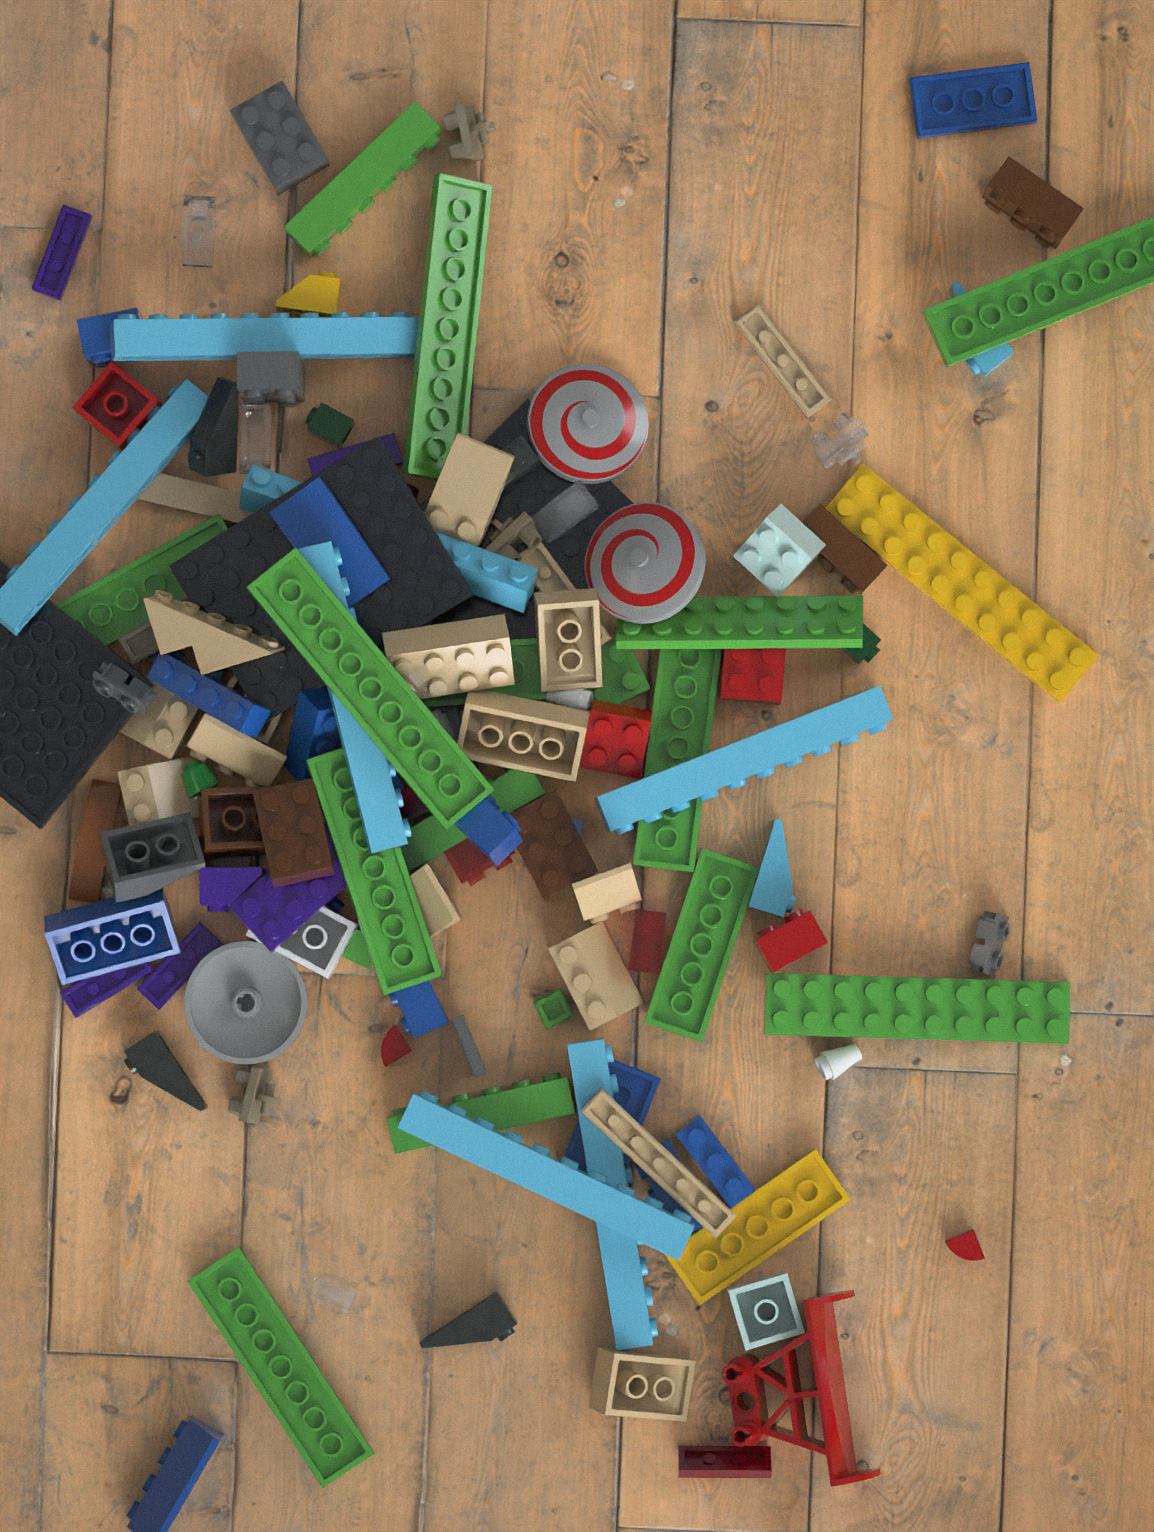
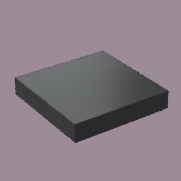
M462 1015L454 1018L452 1023L473 1075L479 1076L486 1073L487 1070L465 1016Z

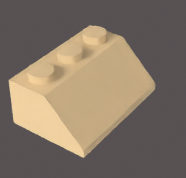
M206 713L202 715L186 747L192 749L189 755L204 763L208 758L217 762V770L230 777H233L234 773L245 777L244 784L249 787L271 786L287 756L235 730Z
M603 922L595 924L548 948L590 1031L644 1003Z

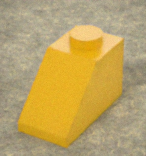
M318 271V275L310 274L276 300V310L293 314L319 313V317L331 318V314L338 313L342 288L341 278H336L335 273Z

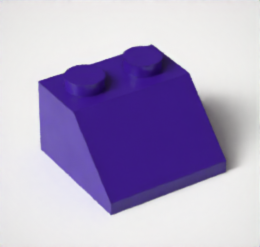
M262 867L201 868L200 905L207 907L208 912H228V906L232 905L266 874V869Z

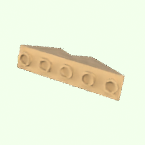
M156 590L154 596L143 599L160 654L192 646L201 675L285 650L284 646L280 645L276 638L256 635L252 633V629L248 626L241 624L233 625L226 622V618L220 614L205 613L199 610V606L194 603L177 601L173 599V595L169 592Z

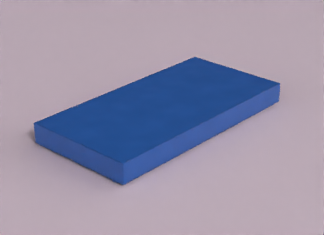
M1030 62L909 78L917 139L1037 124L1038 122Z
M318 477L269 512L293 548L300 549L329 541L332 542L333 548H339L342 565L338 566L340 578L346 577L350 590V595L345 596L348 608L391 579L322 477Z
M616 1060L609 1062L610 1075L616 1074L619 1092L613 1093L614 1100L619 1105L621 1104V1107L642 1126L661 1078ZM578 1119L564 1156L578 1162V1169L588 1173L580 1121ZM623 1154L625 1166L630 1158L627 1154Z

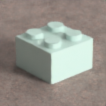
M780 504L766 517L733 557L774 595L779 597L805 570L826 544L787 508Z
M786 1271L727 1288L745 1351L805 1333Z

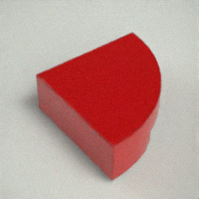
M396 1025L387 1032L382 1042L381 1057L385 1067L412 1051Z
M974 1230L945 1240L948 1248L962 1259L970 1261L985 1259Z

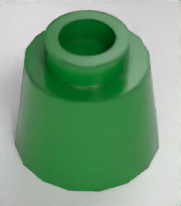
M200 760L193 761L183 767L184 773L181 776L189 799L198 797L201 789H214L220 784L207 764H201Z

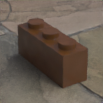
M819 504L802 522L826 544L818 554L820 559L817 562L827 572L832 573L834 570L843 579L840 583L850 593L854 594L857 591L861 595L887 567L883 560L823 505Z

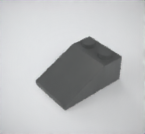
M190 812L100 832L102 855L116 903L147 896L205 867V860Z

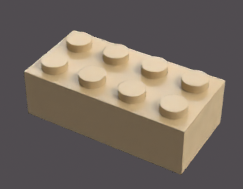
M504 614L382 633L385 657L420 699L515 685L510 637Z
M487 690L470 691L465 702L457 745L472 761L576 782L590 712Z

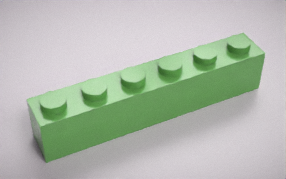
M415 101L284 226L285 232L310 258L315 254L318 256L323 254L332 244L329 240L337 233L340 235L345 233L352 226L353 221L351 219L356 214L367 212L374 205L375 200L373 198L379 192L383 191L386 193L397 182L395 177L402 170L405 172L411 170L419 161L417 156L424 149L430 151L438 144L441 139L439 137L441 134L440 126Z
M505 767L503 768L505 774L497 779L493 775L485 778L494 789L490 795L500 807L498 810L500 813L506 810L510 814L546 794L534 773ZM430 811L424 814L426 818L424 821L415 825L414 821L409 822L411 837H407L408 844L400 846L408 872H412L468 838L454 824L445 830Z
M560 1072L542 1076L543 1082L531 1085L530 1079L512 1083L513 1089L501 1091L500 1086L483 1089V1096L471 1098L470 1093L452 1096V1104L467 1110L465 1116L476 1121L478 1116L485 1118L495 1124L493 1129L497 1131L575 1113L568 1078H561ZM450 1103L444 1104V1106L449 1108ZM407 1107L392 1110L393 1116L387 1117L395 1154L433 1145L397 1128Z

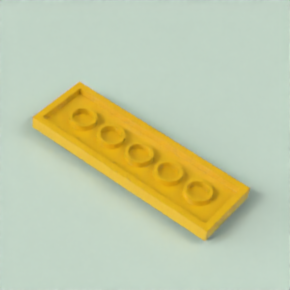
M814 1149L756 1189L732 1209L729 1208L737 1216L717 1238L702 1227L690 1236L679 1260L666 1254L664 1255L698 1304L701 1305L846 1204L851 1198L818 1151Z

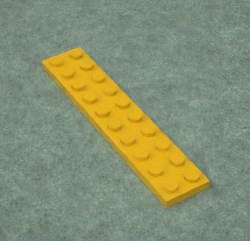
M863 463L826 507L833 516L869 549L1058 703L1065 698L1099 656Z

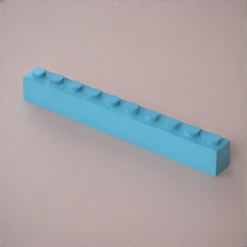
M339 312L332 313L331 318H319V313H303L301 318H289L288 313H274L270 315L271 318H259V314L245 313L241 314L240 318H228V314L217 313L211 314L209 319H198L197 314H181L179 319H167L166 314H151L149 319H136L134 314L118 315V319H114L110 324L112 361L237 360V352L299 351L301 359L414 358L418 317H409L408 312L391 313V317H379L377 312L362 313L361 317H349V313Z
M188 379L182 385L176 384L167 395V402L162 407L157 406L151 411L147 417L149 422L143 429L137 428L127 440V443H129L122 452L116 451L107 462L109 467L103 474L97 473L88 483L87 488L89 489L82 497L77 496L71 501L67 507L69 512L63 519L60 520L58 518L50 525L47 530L48 536L41 543L37 541L31 546L27 552L28 558L21 566L16 564L6 576L8 581L0 588V623L15 636L190 440L208 400V396Z
M252 465L241 486L239 509L254 513L303 482ZM436 532L474 595L524 613L534 592L537 568Z
M329 541L297 549L357 622L355 610L353 607L348 608L345 597L350 595L346 577L340 578L338 566L342 565L339 548H333L332 542ZM328 688L369 853L408 844L407 837H411L410 826L407 818H401L399 807L404 806L399 788L394 789L391 777L396 776L395 768Z
M877 686L595 797L594 800L606 831L611 832L615 830L616 835L634 829L632 823L643 819L645 824L662 818L660 812L672 808L673 813L688 808L690 807L689 800L699 796L702 802L719 795L717 789L728 785L729 789L733 790L746 785L745 778L756 774L758 779L774 774L775 770L773 767L785 763L786 768L804 762L802 756L813 752L814 757L832 751L830 745L841 741L842 746L859 740L858 734L869 730L871 735L887 729L886 722L894 719L881 686Z
M604 1038L568 1043V1054L588 1174L591 1169L607 1176L606 1182L616 1187L618 1183L627 1186L628 1184H633L631 1165H624L623 1154L625 1153L580 1111L601 1088L613 1099V1093L619 1092L616 1074L610 1075L608 1063L614 1062L611 1044H605ZM596 1222L616 1350L653 1345V1337L658 1336L656 1318H649L648 1306H653L651 1287L644 1288L643 1276L648 1275L646 1257H639L638 1245H643V1243Z
M422 1090L421 1094L415 1092L412 1095L397 1128L677 1260L680 1259L695 1227V1223L690 1222L692 1216L677 1209L671 1213L662 1208L664 1203L650 1196H647L645 1200L634 1195L635 1189L625 1184L618 1183L616 1187L607 1183V1176L591 1169L588 1174L578 1169L579 1163L570 1158L562 1156L561 1160L550 1156V1149L540 1144L534 1143L533 1147L522 1143V1136L510 1130H506L505 1134L493 1129L495 1124L485 1118L478 1116L477 1121L465 1116L467 1110L450 1103L448 1108L437 1103L439 1097Z

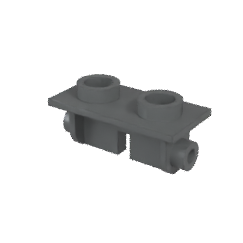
M103 662L98 672L94 671L93 686H95L96 691L107 698L113 697L120 701L121 705L129 712H138L145 716L147 702L151 704L157 693L153 692V687L136 677L133 678L129 685H126L125 681L128 679L129 673L113 663L108 665Z
M984 911L983 916H980L975 937L985 939V944L973 943L968 963L971 964L970 971L982 973L983 970V973L995 977L996 970L998 971L1002 965L1003 954L1001 953L1003 940H1007L1010 932L1009 917L999 913L996 916V913Z

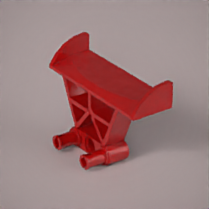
M854 1290L822 1293L804 1300L808 1332L762 1361L751 1353H745L730 1360L728 1365L722 1370V1374L726 1373V1376L722 1377V1379L729 1387L734 1429L730 1436H735V1438L731 1439L732 1443L738 1447L753 1446L771 1436L824 1454L827 1457L831 1487L864 1481L881 1475L880 1468L857 1470L833 1306L835 1301L854 1297ZM810 1339L816 1388L801 1389L795 1348ZM782 1357L785 1377L768 1365ZM764 1380L789 1396L770 1418L768 1415ZM744 1392L752 1395L754 1399L752 1407L744 1403ZM818 1396L824 1441L808 1436L803 1398ZM789 1410L793 1431L777 1426Z

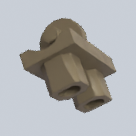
M463 102L456 104L454 111L443 115L447 131L454 132L460 130L462 138L450 143L451 157L457 160H483L482 144L489 143L488 133L496 129L495 123L485 122L484 113L475 114L474 106H465Z
M524 511L515 521L511 517L503 523L494 519L491 525L495 531L488 537L492 543L485 550L520 562L522 557L515 549L522 543L530 550L535 549L543 539L531 517Z
M253 1066L251 1069L239 1068L235 1079L236 1084L247 1088L244 1098L232 1096L228 1112L238 1116L239 1121L259 1124L261 1114H269L271 1103L280 1105L281 1098L273 1096L276 1085L269 1083L272 1070Z

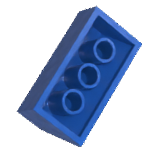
M164 887L147 896L116 903L115 897L44 916V933L62 985L181 953Z
M194 1416L188 1422L185 1420L181 1421L173 1435L178 1438L172 1449L166 1447L157 1462L162 1465L157 1476L151 1473L142 1488L143 1491L147 1492L141 1503L135 1500L126 1517L131 1519L127 1527L132 1532H168L224 1436L223 1433Z

